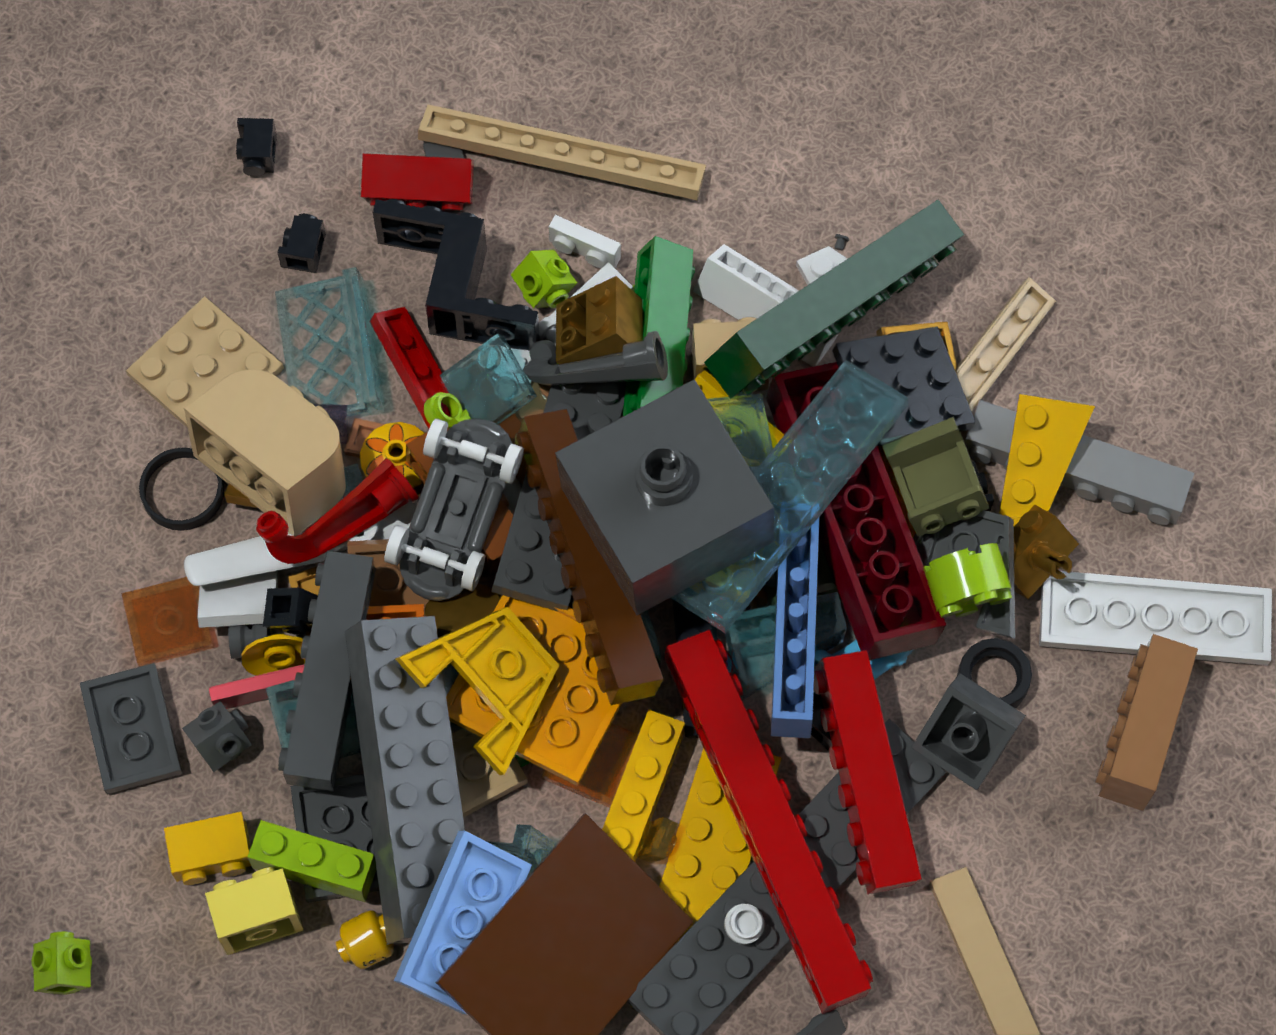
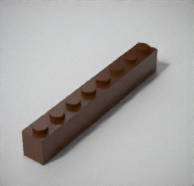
M563 409L523 417L519 432L515 434V445L524 448L523 455L527 463V480L530 487L536 489L539 497L538 511L540 518L548 523L551 550L554 555L559 554L562 564L561 577L566 589L570 588L574 598L573 612L575 619L578 623L583 624L586 633L585 646L590 658H595L598 667L597 681L599 688L603 693H607L611 705L655 696L663 681V676L641 615L635 614L561 488L555 452L578 441L568 411Z

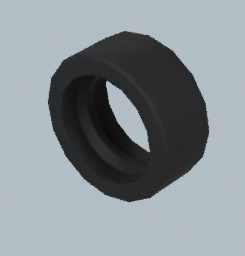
M998 638L981 640L971 646L961 659L957 676L961 673L972 680L973 667L984 657L996 656L1005 659L1015 669L1017 680L1011 693L1000 697V699L1013 708H1017L1026 697L1032 678L1030 661L1022 649L1010 641Z

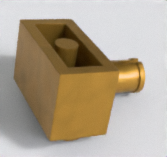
M1034 505L1014 526V588L1016 593L1027 599L1036 592L1050 575L1056 579L1067 577L1058 569L1061 568L1067 573L1071 572L1072 561L1068 556L1079 545L1057 516L1037 505Z

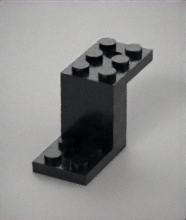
M396 199L375 201L372 213L378 244L437 254L425 304L430 335L530 351L534 343L540 341L538 311H533L525 305L505 306L496 304L487 298H476L487 252L484 219L467 212L459 214L443 212L434 206H424L422 208L409 206Z

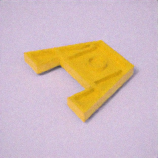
M509 607L495 611L395 658L420 688L426 687L451 663L500 718L473 746L499 776L505 775L559 667L555 659Z

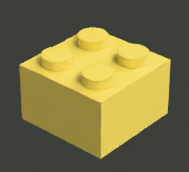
M274 867L260 869L252 874L251 879L238 883L236 880H226L214 885L213 891L205 893L218 940L227 955L304 931L293 893L283 868L276 871Z

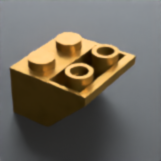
M617 276L556 304V362L559 365L623 352L624 344L643 341L642 299Z

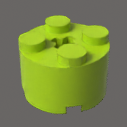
M997 543L980 545L982 553L977 554L975 551H969L968 548L932 560L929 562L930 566L923 567L936 610L939 611L941 617L954 614L956 617L966 616L977 612V605L987 602L990 605H995L1012 599L1010 592L1012 587Z

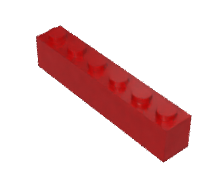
M864 650L822 658L814 667V691L816 694H821L824 709L820 711L821 723L824 731L830 733L832 747L829 748V757L833 769L838 770L842 785L838 786V795L841 806L847 808L850 823L847 824V834L851 846H856L860 862L856 863V873L859 883L865 885L867 895L913 886L922 878L868 652Z

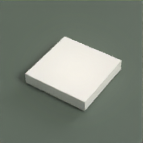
M278 570L200 585L197 615L199 628L263 624L267 589L278 588Z

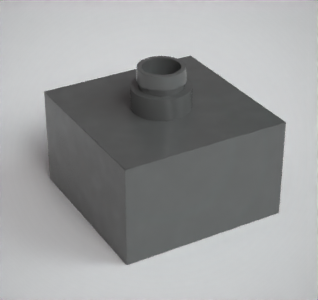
M695 379L555 452L561 488L636 615L774 542V507Z

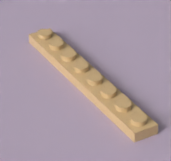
M427 105L418 129V140L693 200L698 199L706 169L705 164L433 105Z

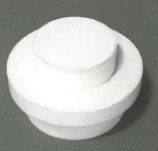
M739 904L731 908L726 914L724 920L726 934L732 941L738 944H751L759 939L764 931L763 915L753 905Z

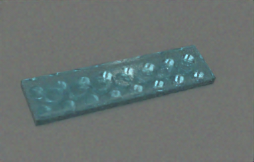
M845 360L753 473L774 507V542L670 598L726 634L909 405L908 397Z

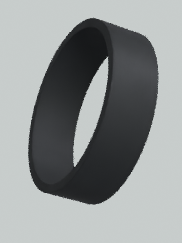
M174 448L160 453L145 467L139 483L140 498L146 512L157 524L171 530H191L204 525L217 513L224 497L223 480L216 475L218 479L216 496L211 505L196 517L186 520H170L155 513L146 500V488L152 474L161 465L173 459L192 458L198 460L193 456L192 448Z

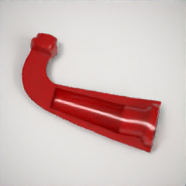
M385 458L354 490L302 534L296 536L288 535V523L275 511L265 512L258 518L256 531L263 538L270 554L275 559L287 564L301 563L316 558L383 520L408 502L416 503L419 497L402 473L389 459Z

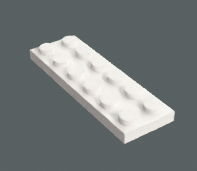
M1061 571L1067 576L1064 579H1056L1050 575L1041 585L1039 646L1137 654L1140 644L1147 646L1152 635L1156 634L1198 648L1195 658L1197 660L1268 665L1271 662L1272 589L1079 572L1067 573L1066 571Z

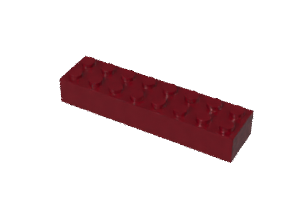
M833 362L781 373L777 377L772 378L766 394V400L777 429L790 439L785 451L796 480L800 481V485L806 487L805 504L820 505L818 539L860 651L867 650L869 660L935 645L946 627L944 617H941L939 611L936 610L923 569V563L877 447H868L837 363Z

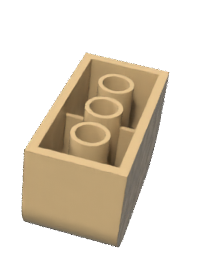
M242 370L227 376L184 408L193 456L226 483H230L247 496L250 502L264 513L275 511L280 514L288 523V532L292 536L299 535L332 509L343 497L346 480L339 430L325 409L321 406L315 407L304 398L303 394L295 386H288L278 377L266 371Z

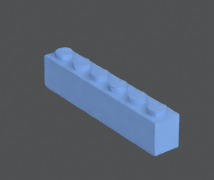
M781 504L771 717V736L810 738L820 505Z

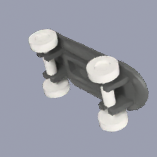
M479 418L464 420L453 425L447 431V422L434 419L427 433L423 454L434 458L409 528L399 525L395 526L389 538L384 556L385 562L400 565V572L406 585L415 594L424 599L442 601L459 595L464 589L474 591L482 574L485 563V554H482L485 541L506 483H513L524 451L523 447L512 443L508 433L500 425L490 420Z

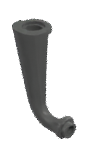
M652 331L647 333L643 341L624 344L623 352L557 365L555 344L549 340H541L531 346L529 352L531 361L523 369L529 380L545 385L664 381L667 378L668 362L659 332Z

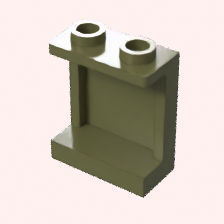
M953 417L882 445L905 502L908 518L917 536L938 532L948 524L961 519L973 518L981 511L989 508L967 447Z

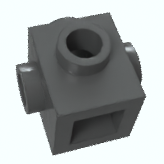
M221 701L211 708L202 711L196 719L182 728L213 772L229 761L236 759L245 749L252 745L244 734V731L249 728L245 720L236 709L229 713Z

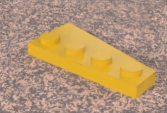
M1019 394L999 514L1009 516L1014 520V526L1034 505L1049 511L1095 406Z

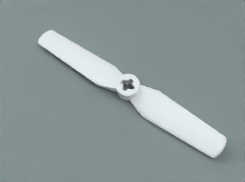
M517 478L514 479L512 484L506 483L503 491L509 502L508 509L513 515L522 487ZM418 501L414 504L408 502L383 520L364 530L363 536L357 537L356 535L347 541L389 539L396 525L409 528ZM259 536L188 555L184 560V570L189 582L194 586H200L322 562L325 560L327 552L305 562L287 564L275 559L270 554L263 538ZM347 541L329 551L341 553L347 550Z

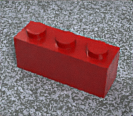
M363 153L361 198L370 199V206H374L376 200L387 201L389 199L406 201V205L420 208L427 206L428 202L442 203L443 210H463L464 204H472L474 160Z

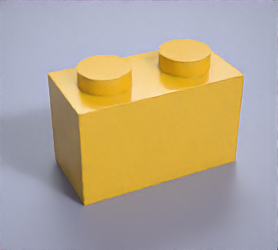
M242 811L164 828L171 873L176 882L183 881L184 885H195L206 881V875L222 872L224 877L237 876L246 872L245 867L251 866L247 858L251 846L246 820Z

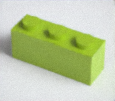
M260 820L247 857L253 869L260 870L274 867L276 871L283 868L289 880L362 902H366L377 870L373 853Z

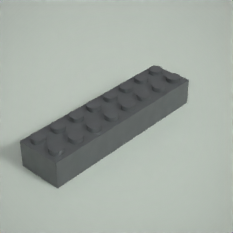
M435 616L361 620L345 631L387 945L411 942L458 831L465 830L443 670L426 687L420 688L395 660L399 656L438 639Z

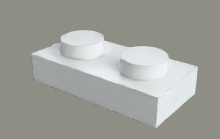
M557 215L554 216L549 225V241L560 252L571 254L573 251L584 256L589 264L597 268H603L608 262L616 268L621 258V243Z

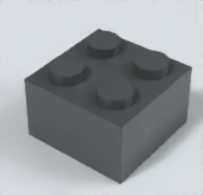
M960 673L947 688L911 748L975 790H978L1026 715Z

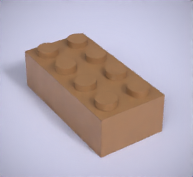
M1156 634L1152 635L1147 646L1140 644L1128 671L1127 678H1130L1126 690L1121 695L1117 707V713L1120 714L1115 726H1112L1106 747L1112 750L1108 749L1096 776L1095 783L1101 784L1098 796L1141 811L1145 809L1158 786L1198 648Z

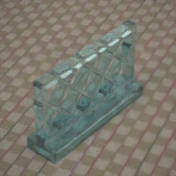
M357 267L342 270L343 276L275 291L288 386H295L296 388L300 386L303 388L301 393L305 399L311 393L322 400L323 403L320 406L325 409L332 420L367 412L371 416L385 414L373 329L369 322L371 316L366 284ZM340 288L341 298L333 309L319 302L327 291ZM301 297L308 301V303L296 318L287 312L285 300ZM315 307L328 314L317 330L305 323V320ZM342 310L344 312V317L340 315V312ZM288 319L293 322V324L290 326V328H289ZM335 319L346 325V331L338 342L324 335ZM300 327L313 334L302 351L291 343V338ZM320 339L334 347L322 363L309 356ZM347 343L349 345V350L345 348V345ZM293 352L298 355L295 360H294ZM340 352L351 358V365L342 376L329 368ZM305 360L318 368L307 384L296 377V371ZM325 373L338 380L327 397L314 389ZM352 376L354 378V383L349 381ZM345 385L356 392L357 403L340 406L334 400Z

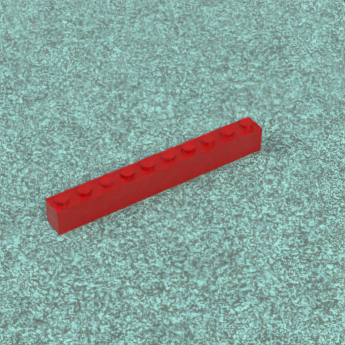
M707 630L668 645L664 660L822 1015L866 997L871 990L870 983L873 982L870 968L864 959L859 961L853 948L856 945L854 933L848 923L843 924L838 915L837 909L840 908L837 895L831 886L826 888L820 875V873H823L821 860L815 850L810 851L804 837L807 836L804 822L799 814L793 815L788 804L791 801L789 789L783 779L777 780L772 766L775 765L773 754L766 743L762 745L756 733L759 730L758 721L752 709L746 710L740 698V696H743L741 683L736 674L730 675L725 665L728 658L722 642L719 639L714 640L711 631Z

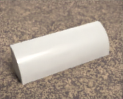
M725 244L707 258L693 290L694 293L738 320L746 317L759 318L799 291ZM838 335L827 343L823 344L822 342L816 346L817 348L802 360L813 367L817 366Z

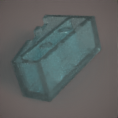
M838 592L820 595L816 598L815 651L820 649L829 651L844 642L847 629ZM776 605L725 615L724 634L732 659L734 674L738 677L743 689V696H740L741 700L773 683Z

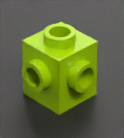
M555 250L530 251L511 274V277L522 291L524 299L533 308H556V304L568 299V293L577 284L569 271L567 263L559 257Z
M61 931L53 932L50 934L49 939L33 944L34 952L31 962L34 969V992L67 995L91 987L90 971L92 968V957L90 955V940L74 938V933Z

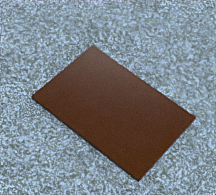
M585 813L435 983L488 1035H599L636 991L638 983L666 955L694 921Z

